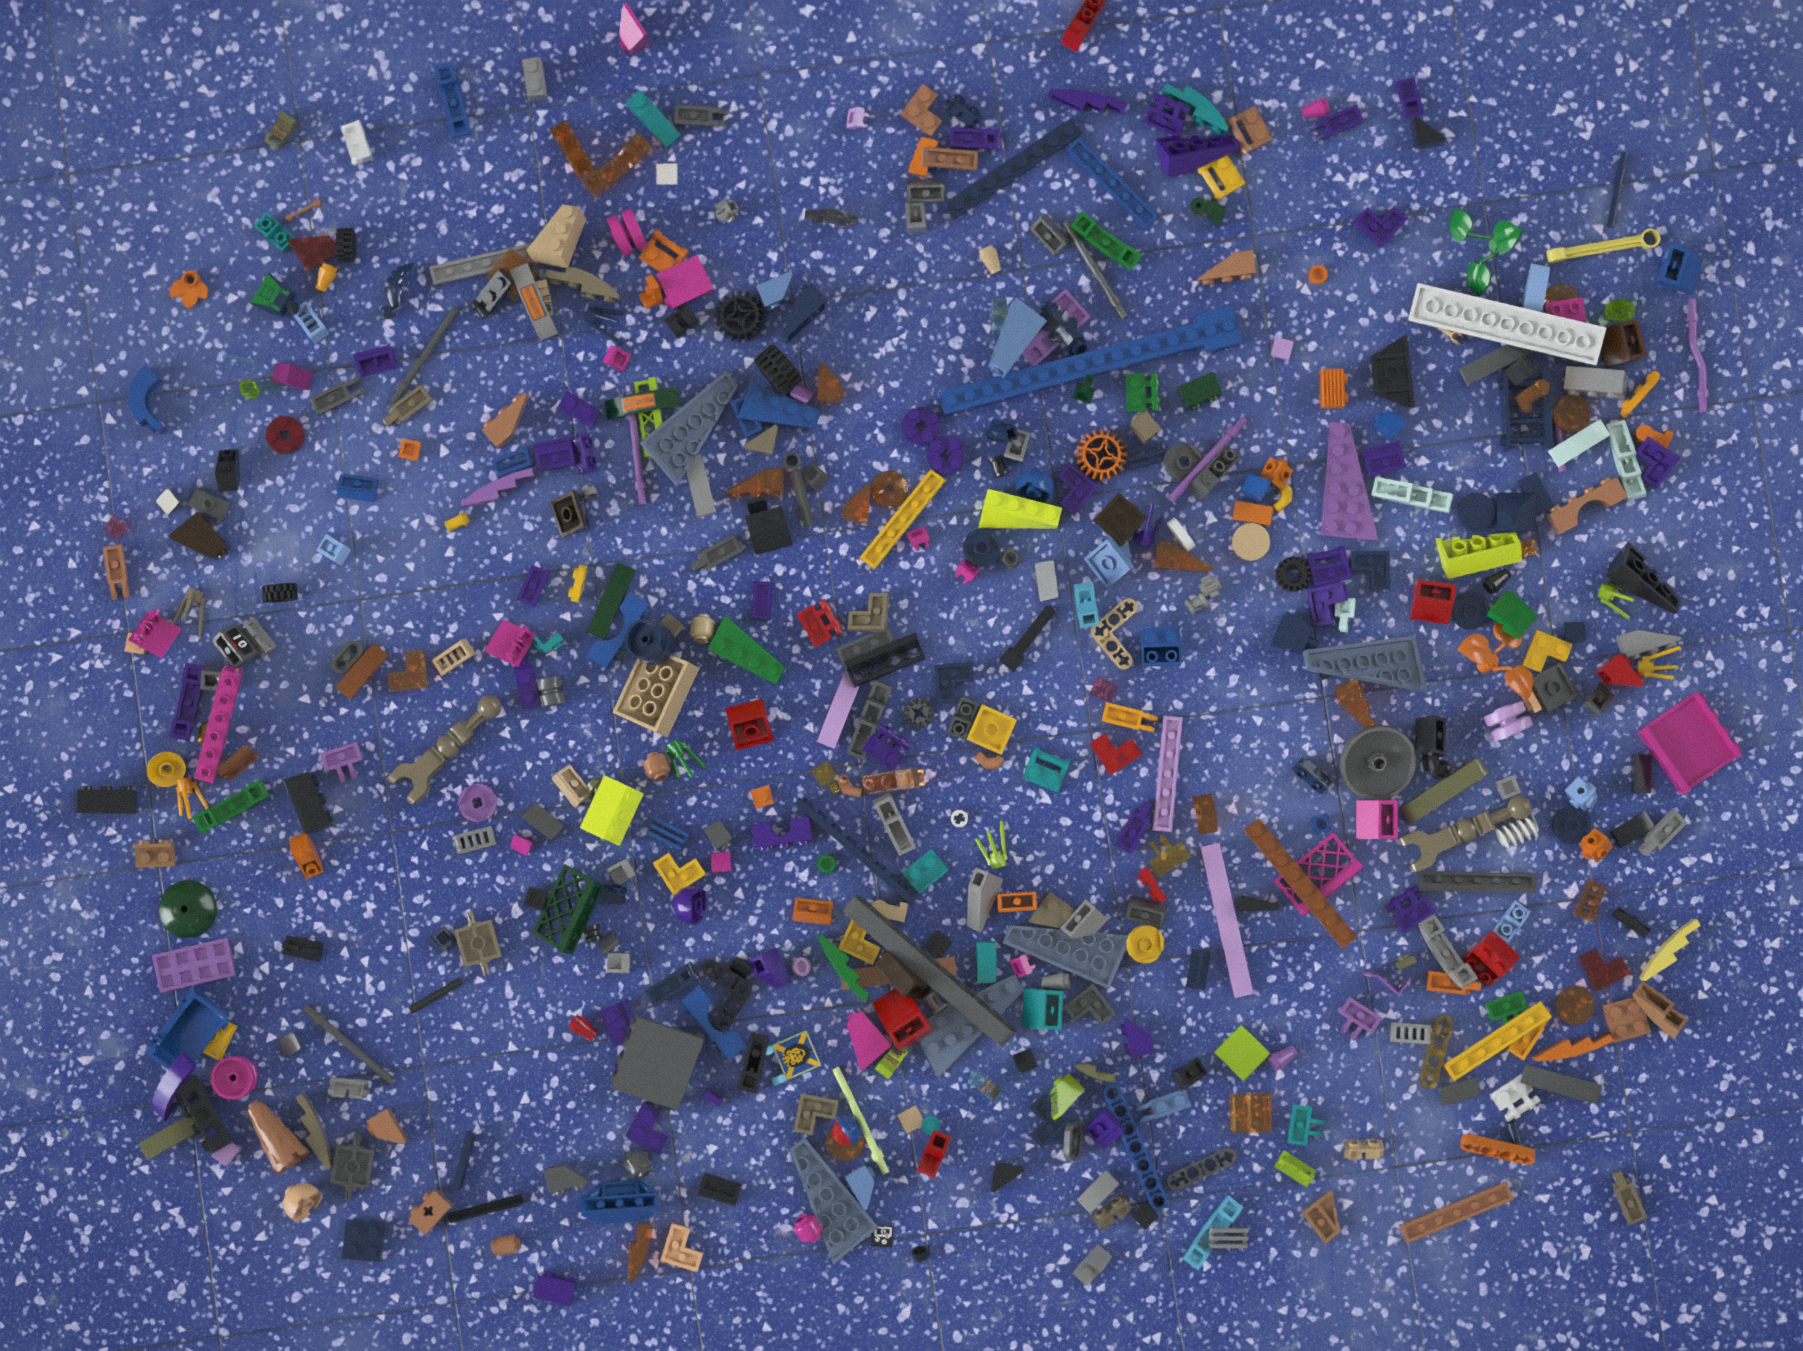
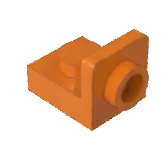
M653 275L645 277L647 283L645 286L646 291L639 294V298L646 309L664 302L660 287Z

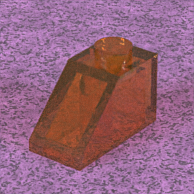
M820 363L817 402L840 405L841 400L845 399V389L842 388V383L825 363Z
M866 484L846 501V507L842 506L841 518H845V523L868 524L870 484Z

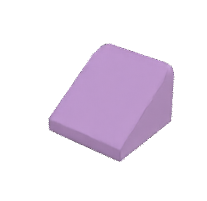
M232 1142V1144L211 1156L224 1166H227L232 1162L240 1147Z

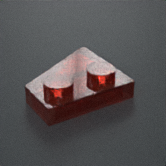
M330 235L287 240L307 272L336 255V244Z

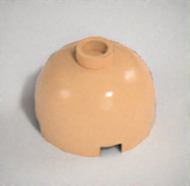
M299 1183L295 1186L291 1185L285 1192L283 1207L286 1214L295 1222L302 1221L310 1215L308 1211L313 1205L315 1209L321 1202L322 1193L312 1184Z

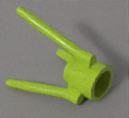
M1609 582L1607 584L1602 583L1597 597L1601 598L1600 602L1608 605L1626 619H1630L1628 614L1608 600H1613L1614 596L1633 602L1634 598L1616 592L1617 590L1615 589L1623 590L1617 585Z
M1001 820L1002 854L1001 851L996 850L990 831H987L993 853L988 855L979 839H975L986 859L987 865H991L992 869L1007 865L1005 861L1008 857L1006 854L1004 823Z

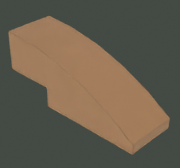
M1644 981L1641 982L1632 994L1647 1016L1673 1039L1676 1038L1689 1020L1673 1009L1675 1003Z

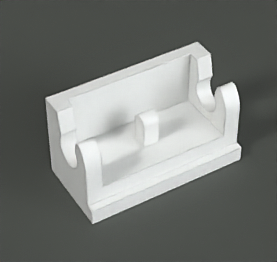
M356 120L355 122L343 125L341 130L353 166L373 160L362 123Z

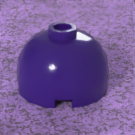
M687 886L681 888L676 896L673 897L672 907L677 918L682 922L697 925L702 921L704 916L700 915L702 910L706 911L707 905L706 891L701 890L703 887Z

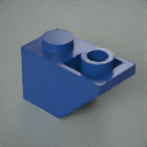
M1249 473L1239 493L1259 503L1262 499L1265 500L1272 489L1269 486L1271 481Z

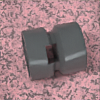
M561 676L537 680L538 690L542 692L540 696L541 707L566 703L565 694L561 691V688H563Z

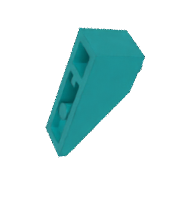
M641 90L626 102L632 113L666 148L681 136Z

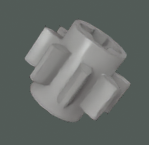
M724 198L715 206L717 209L715 212L716 217L722 222L727 221L729 224L739 216L736 213L738 206L732 200L727 201Z
M1208 574L1200 579L1202 583L1198 587L1205 597L1209 596L1212 599L1220 594L1218 590L1222 589L1216 576L1211 578Z

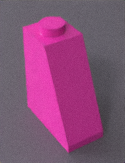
M855 1010L847 1017L849 1019L847 1026L859 1067L863 1071L892 1044L862 1010L859 1012Z

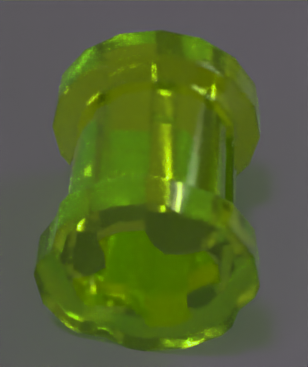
M244 380L239 385L240 393L246 398L255 399L260 393L259 386L252 380ZM248 386L253 389L251 393L246 389Z

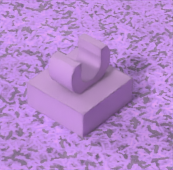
M861 107L849 109L846 128L853 130L868 127V124L863 123V118H868L869 114L864 113L865 109Z

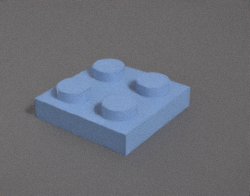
M1112 537L1106 539L1084 558L1106 589L1134 568Z

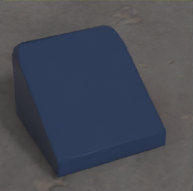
M1564 622L1566 642L1586 641L1584 622Z
M445 926L441 927L427 940L428 944L438 955L456 941Z

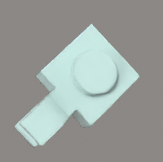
M1348 598V601L1335 604L1334 616L1335 618H1340V632H1348V619H1354L1355 598Z

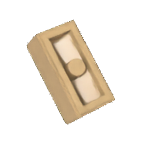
M570 764L552 777L554 783L574 808L591 796L587 785Z

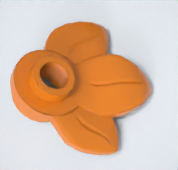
M192 270L186 271L181 279L174 281L170 289V297H181L183 304L188 309L197 303L198 297L207 299L208 296L207 286L201 282L199 274ZM193 277L194 282L189 284V278Z

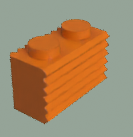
M1343 368L1321 369L1319 371L1320 409H1343L1345 404H1348V392H1345L1344 385L1348 384V375L1344 373Z
M1036 892L998 893V912L1037 910Z

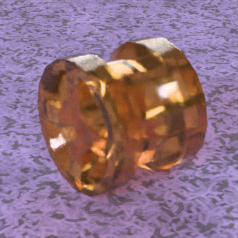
M1536 539L1521 542L1522 558L1539 554V550L1535 546L1537 543Z

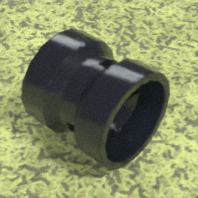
M1439 760V768L1434 771L1430 769V774L1435 779H1445L1451 774V765L1446 760Z

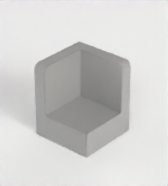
M628 858L606 869L615 884H622L637 876Z
M608 953L606 973H631V953Z

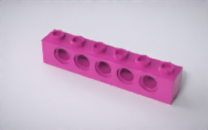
M225 665L221 670L194 779L213 783L217 778L244 673L243 669Z

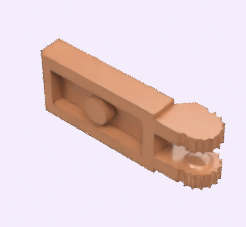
M123 545L103 547L108 585H110L112 599H118L116 584H122L124 598H129V581Z

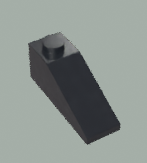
M751 1032L738 1089L753 1093L758 1092L770 1036Z

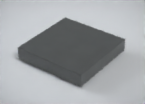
M1561 662L1533 676L1532 691L1545 714L1578 697Z

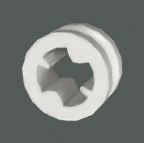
M956 810L951 815V822L956 827H963L968 822V816L963 810ZM962 813L965 821H961L960 824L955 823L954 816Z

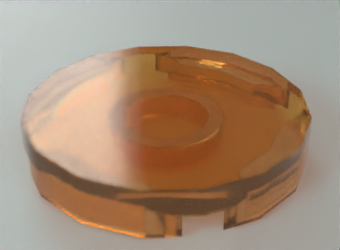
M1566 395L1558 399L1554 404L1552 411L1553 420L1556 426L1564 432L1576 433L1584 429L1590 420V408L1587 402L1580 396Z
M1567 987L1556 998V1013L1561 1020L1568 1024H1583L1594 1013L1595 1004L1593 997L1582 987Z
M831 1129L827 1135L826 1145L829 1153L834 1158L840 1161H850L862 1153L865 1138L862 1135L856 1144L843 1146L838 1144L835 1138L832 1137Z

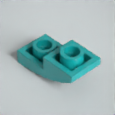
M268 212L254 225L284 254L297 241Z
M976 942V982L996 983V942Z

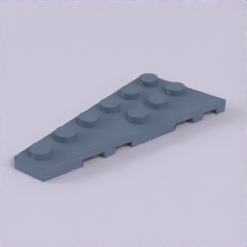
M727 371L640 442L676 487L681 482L738 387V384Z
M1010 925L1002 943L1109 989L1127 948L1126 941L1128 935L1096 933L1072 939L1061 929Z

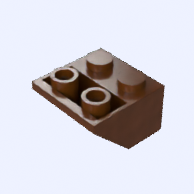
M1638 319L1618 323L1606 328L1601 346L1605 368L1641 360L1647 356Z

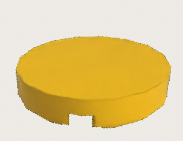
M1150 925L1137 926L1129 933L1126 941L1129 955L1135 961L1141 963H1151L1157 960L1164 949L1162 933Z

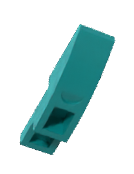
M1167 83L1165 84L1161 95H1168V98L1177 102L1182 101L1184 105L1189 106V111H1194L1192 119H1194L1197 125L1202 127L1206 125L1211 128L1213 133L1226 135L1228 126L1224 118L1204 96L1187 85L1182 92Z

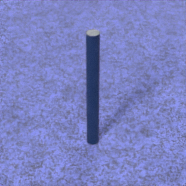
M1621 152L1607 222V227L1610 228L1615 227L1629 155L1627 152Z

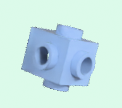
M1579 777L1565 790L1567 797L1570 798L1569 802L1578 809L1580 807L1584 811L1588 807L1591 808L1598 798L1595 786L1590 782L1585 783Z

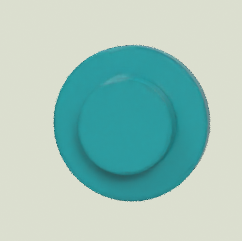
M927 1116L923 1119L921 1127L925 1134L931 1135L933 1129L936 1131L940 1130L941 1123L937 1117Z

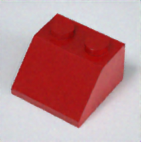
M763 698L725 708L736 750L774 741Z

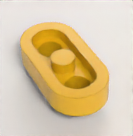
M579 565L578 568L575 567L573 579H575L574 586H570L568 597H571V602H580L588 566Z

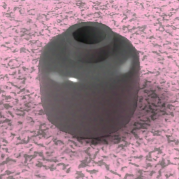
M632 1150L626 1154V1160L623 1165L632 1178L643 1179L651 1173L652 1161L644 1151L638 1150L635 1152V1150Z

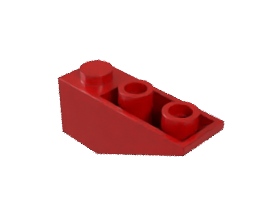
M1085 0L1066 29L1060 44L1078 52L1106 2L1104 0Z

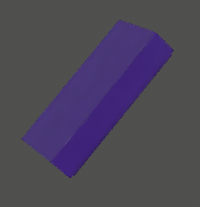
M754 581L751 619L770 620L773 582Z

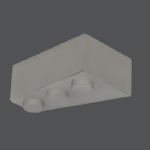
M1566 366L1564 390L1568 392V395L1572 396L1584 394L1594 398L1606 397L1609 399L1626 400L1629 377L1624 370Z

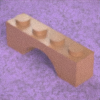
M1608 477L1599 482L1601 486L1594 489L1591 486L1583 491V496L1578 498L1575 495L1566 500L1567 505L1561 507L1559 504L1550 509L1551 514L1546 517L1557 536L1578 525V512L1585 503L1597 502L1609 508L1627 498L1628 496L1618 478L1616 477L1611 480Z

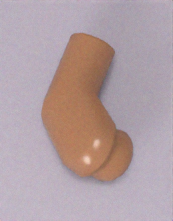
M981 751L974 757L975 760L988 770L998 769L1004 762L1003 758L999 755L987 758Z
M841 775L837 780L841 792L844 795L860 798L862 788L852 787L849 777Z

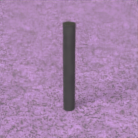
M461 979L453 980L409 1007L410 1011L415 1013L462 985Z

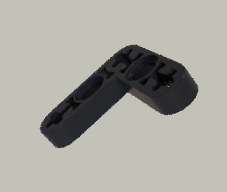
M707 960L702 965L703 974L731 991L714 1020V1024L719 1030H726L732 1025L751 994L752 985L748 980L717 961ZM712 963H714V969L718 971L720 970V967L723 969V971L719 974L718 979L714 977L717 975L716 973H707V964L711 965ZM724 973L732 975L733 980L731 983L725 984L722 982V975ZM736 977L740 979L737 982L740 985L747 984L748 992L741 994L739 987L731 988L736 981ZM732 999L737 1000L739 1003L738 1009L734 1011L728 1008V1002ZM725 1008L728 1013L734 1014V1016L731 1018L729 1015L726 1020L728 1025L721 1027L718 1018L725 1016L726 1013L722 1012Z

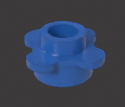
M1323 814L1321 817H1311L1310 822L1313 825V834L1318 835L1321 832L1329 833L1331 831L1328 815Z

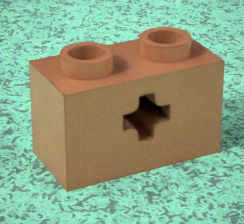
M438 1189L433 1192L429 1190L422 1198L424 1202L421 1206L416 1205L409 1212L411 1217L408 1220L424 1235L429 1233L454 1205ZM432 1206L434 1209L432 1210V1213L428 1215L426 1213L428 1210L427 1208Z

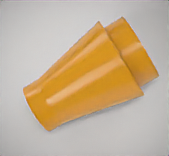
M323 262L319 268L315 288L326 292L338 274L336 272L338 268Z

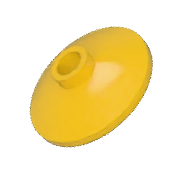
M174 752L158 753L150 759L147 765L149 780L160 787L176 785V781L182 779L186 772L184 760Z

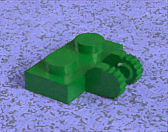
M1522 990L1484 1003L1490 1021L1501 1018L1503 1025L1508 1022L1506 1016L1513 1015V1018L1518 1016V1012L1528 1009Z

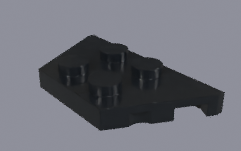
M1404 335L1370 357L1373 389L1376 396L1414 409L1415 401L1408 337Z

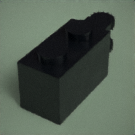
M1436 715L1416 718L1415 756L1419 757V768L1422 772H1427L1429 768L1433 771L1439 768V757L1446 756V719Z

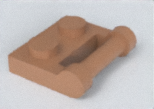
M1255 106L1225 121L1240 144V151L1243 155L1273 140ZM1236 123H1242L1252 144H1247Z

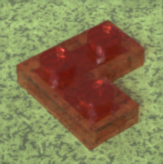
M1593 948L1577 957L1595 991H1599L1631 974L1622 956L1604 964L1596 948Z

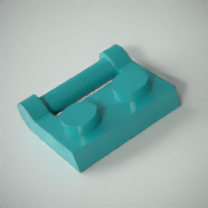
M1035 746L1022 779L1058 793L1070 760H1062L1041 751L1040 748ZM1036 758L1061 767L1060 772L1035 763Z

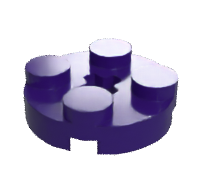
M917 407L911 409L905 415L902 422V431L910 443L924 446L937 438L940 432V422L937 414L931 409ZM920 421H923L924 425L927 426L922 431H918V427H915Z
M950 436L936 438L927 449L928 464L933 470L942 475L955 473L965 459L963 446L959 440ZM944 450H947L948 453H951V456L948 457V460H944V457H940V454H942Z

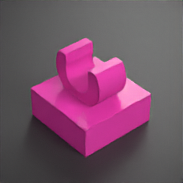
M924 526L907 533L908 539L916 551H919L918 545L924 543L926 548L929 547L928 541L930 538Z
M965 559L956 568L958 572L955 574V577L957 578L960 574L965 577L963 584H966L968 581L971 582L979 574L980 570Z
M1024 954L1010 960L1017 978L1033 972L1032 969L1036 967L1035 964L1030 966L1028 963L1031 955L1025 956Z

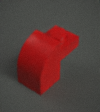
M933 1129L917 1172L935 1178L951 1136Z

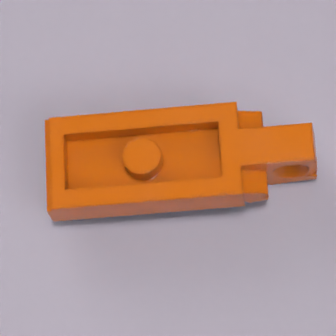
M1428 971L1426 990L1463 995L1470 994V989L1481 991V983L1472 982L1461 989L1447 973Z

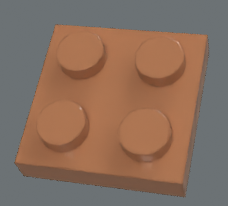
M1634 997L1602 1005L1608 1030L1613 1039L1612 1043L1651 1033L1646 1014Z

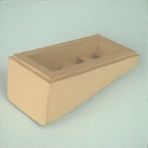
M462 639L431 661L441 676H444L476 655L468 640ZM454 650H456L461 659L457 658L453 652ZM448 654H449V656L451 657V659L453 660L454 664H452V663L450 662V660L448 659V657H447ZM440 659L444 660L448 668L445 669Z

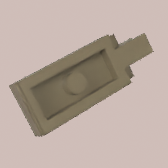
M419 385L391 406V409L388 410L390 414L383 419V422L388 428L394 423L399 425L432 402L433 399L425 388Z
M1621 1171L1612 1172L1616 1182L1612 1184L1613 1191L1628 1225L1630 1226L1646 1219V1213L1633 1183L1629 1178L1624 1179Z

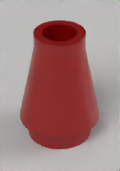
M577 1014L568 1025L572 1032L588 1038L590 1041L598 1033L583 1015Z

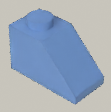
M791 271L756 286L766 310L769 308L770 310H775L781 307L780 304L784 302L793 280Z
M866 1164L845 1175L848 1184L864 1211L868 1209L875 1183L873 1177L876 1176L872 1167H867Z

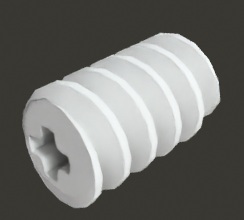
M1530 814L1529 819H1522V822L1516 820L1515 825L1512 822L1509 823L1508 828L1505 825L1501 826V831L1498 828L1495 829L1499 842L1508 850L1510 849V843L1515 847L1517 846V840L1524 844V837L1531 841V834L1538 838L1539 831L1537 822L1532 814Z

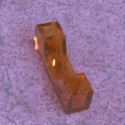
M638 132L624 144L621 151L610 162L601 168L595 169L581 181L584 188L597 200L652 153V146Z

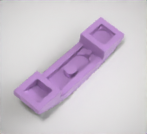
M845 671L817 740L818 743L834 749L860 687L854 688L847 671ZM853 674L856 681L863 678Z

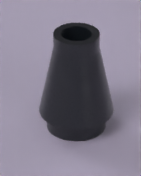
M1504 568L1486 577L1482 585L1492 595L1493 593H1498L1512 575Z

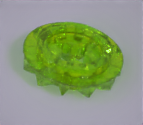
M1624 299L1613 300L1604 309L1607 319H1612L1613 323L1616 321H1620V323L1624 320L1629 321L1630 318H1634L1636 312L1635 305Z

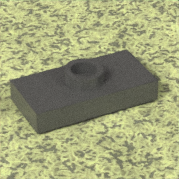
M195 488L188 506L224 521L231 504Z

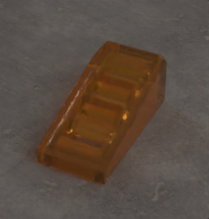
M1588 879L1573 915L1588 922H1593L1606 887ZM1590 886L1600 890L1599 893L1597 894L1589 890ZM1587 894L1597 897L1596 900L1586 897ZM1584 902L1592 903L1593 907L1585 905ZM1581 909H1587L1590 911V913L1587 914L1585 912H1582Z

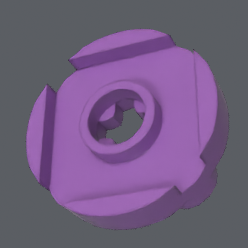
M470 785L463 789L459 796L458 805L460 812L470 821H486L493 816L497 809V796L486 785ZM478 798H481V802L483 803L482 807L478 806L477 808H475V803H473V800H478Z

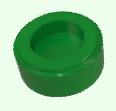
M822 855L817 861V867L822 873H831L836 868V860L831 855Z

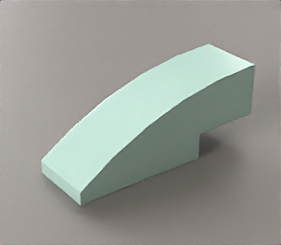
M1601 419L1548 452L1556 465L1560 467L1610 436V433Z

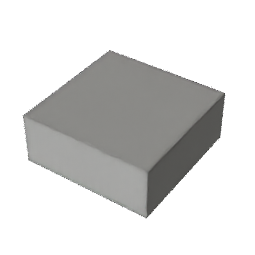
M1514 775L1495 782L1502 800L1521 793Z

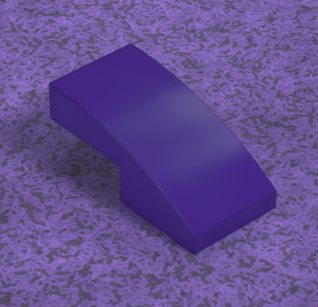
M1415 77L1395 81L1404 118L1424 115Z

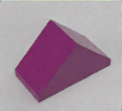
M276 363L271 382L309 391L313 372L290 364Z

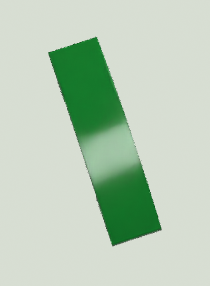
M1083 211L1080 212L1070 225L1088 243L1129 271H1132L1143 257V255L1128 244L1126 246L1100 227L1095 220Z
M261 779L243 788L240 792L211 808L203 810L192 818L202 834L252 808L270 795Z

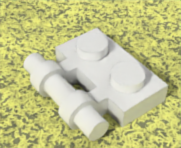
M1522 1073L1489 1094L1500 1111L1506 1107L1509 1110V1113L1504 1115L1507 1122L1521 1117L1520 1114L1528 1109L1532 1110L1537 1103L1541 1102L1537 1095L1531 1099L1528 1097L1527 1094L1533 1091V1089L1529 1085L1520 1083ZM1522 1098L1524 1103L1515 1108L1513 1103Z

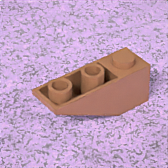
M1253 250L1234 252L1200 276L1198 284L1203 283L1204 286L1213 285L1214 281L1222 280V283L1233 282V279L1241 278L1242 281L1252 279V276L1256 274Z
M520 393L515 396L510 406H504L498 411V416L495 419L491 418L484 423L482 431L498 449L514 437L529 398L526 393Z

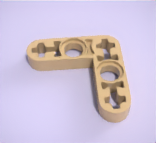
M1130 598L1123 600L1099 620L1098 626L1091 628L1092 638L1121 670L1130 668L1133 659L1112 632L1137 611L1136 601ZM1125 603H1132L1134 605L1132 607L1133 611H1126L1123 614L1126 618L1123 619L1121 613L1116 610L1120 608V611H1122L1126 607ZM1112 614H1116L1119 617V623L1116 625H1112L1109 622V616ZM1105 620L1107 626L1112 629L1108 631V628H1106L1102 632L1104 634L1102 637L1101 635L1096 636L1094 634L1096 632L1095 628H1102L1105 625L1102 621ZM1109 641H1114L1117 644L1116 651H1108L1106 644ZM1122 649L1123 652L1120 655L1123 658L1128 657V665L1123 664L1121 666L1119 664L1120 658L1117 656L1114 659L1112 655L1117 654Z

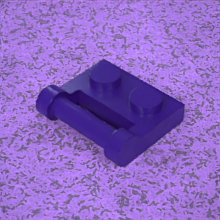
M1344 545L1338 546V549L1306 554L1314 587L1352 579ZM1340 556V562L1316 567L1315 561Z

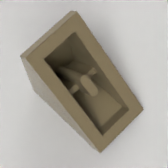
M775 424L745 444L746 451L773 456L778 427Z

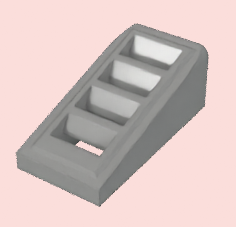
M492 826L453 836L458 855L497 845ZM486 831L489 839L488 843H486L483 834ZM476 834L480 836L481 845H478ZM468 836L472 837L473 847L470 846ZM461 838H464L465 849L462 847Z
M1391 1022L1390 1042L1430 1045L1431 1025ZM1397 1027H1400V1038H1396ZM1405 1027H1408V1039H1404ZM1413 1028H1416V1039H1412ZM1421 1028L1424 1029V1040H1421Z

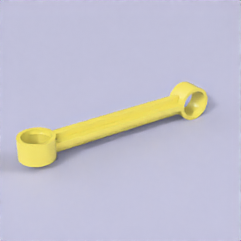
M1647 229L1637 236L1568 248H1554L1546 251L1548 263H1557L1571 258L1640 246L1650 250L1659 244L1660 234L1655 229ZM1645 233L1654 235L1656 240L1654 245H1647L1644 242L1643 237Z

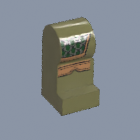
M281 111L278 120L267 134L265 142L279 151L297 129L299 123Z

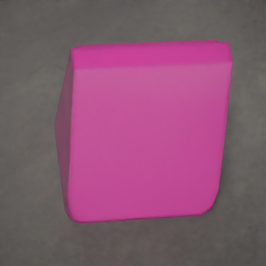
M611 345L604 357L603 363L623 372L631 354Z
M514 835L511 848L524 855H528L533 842L520 835Z
M730 852L711 853L712 872L732 871Z

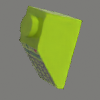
M1069 1073L1064 1077L1060 1075L1053 1082L1055 1086L1050 1091L1052 1118L1054 1120L1062 1116L1085 1090Z

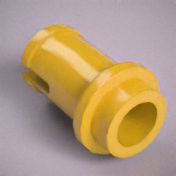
M460 512L458 516L444 521L447 530L451 532L463 525L467 526L470 520L466 512Z

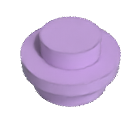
M799 957L794 960L792 970L797 976H806L811 971V963L807 958Z

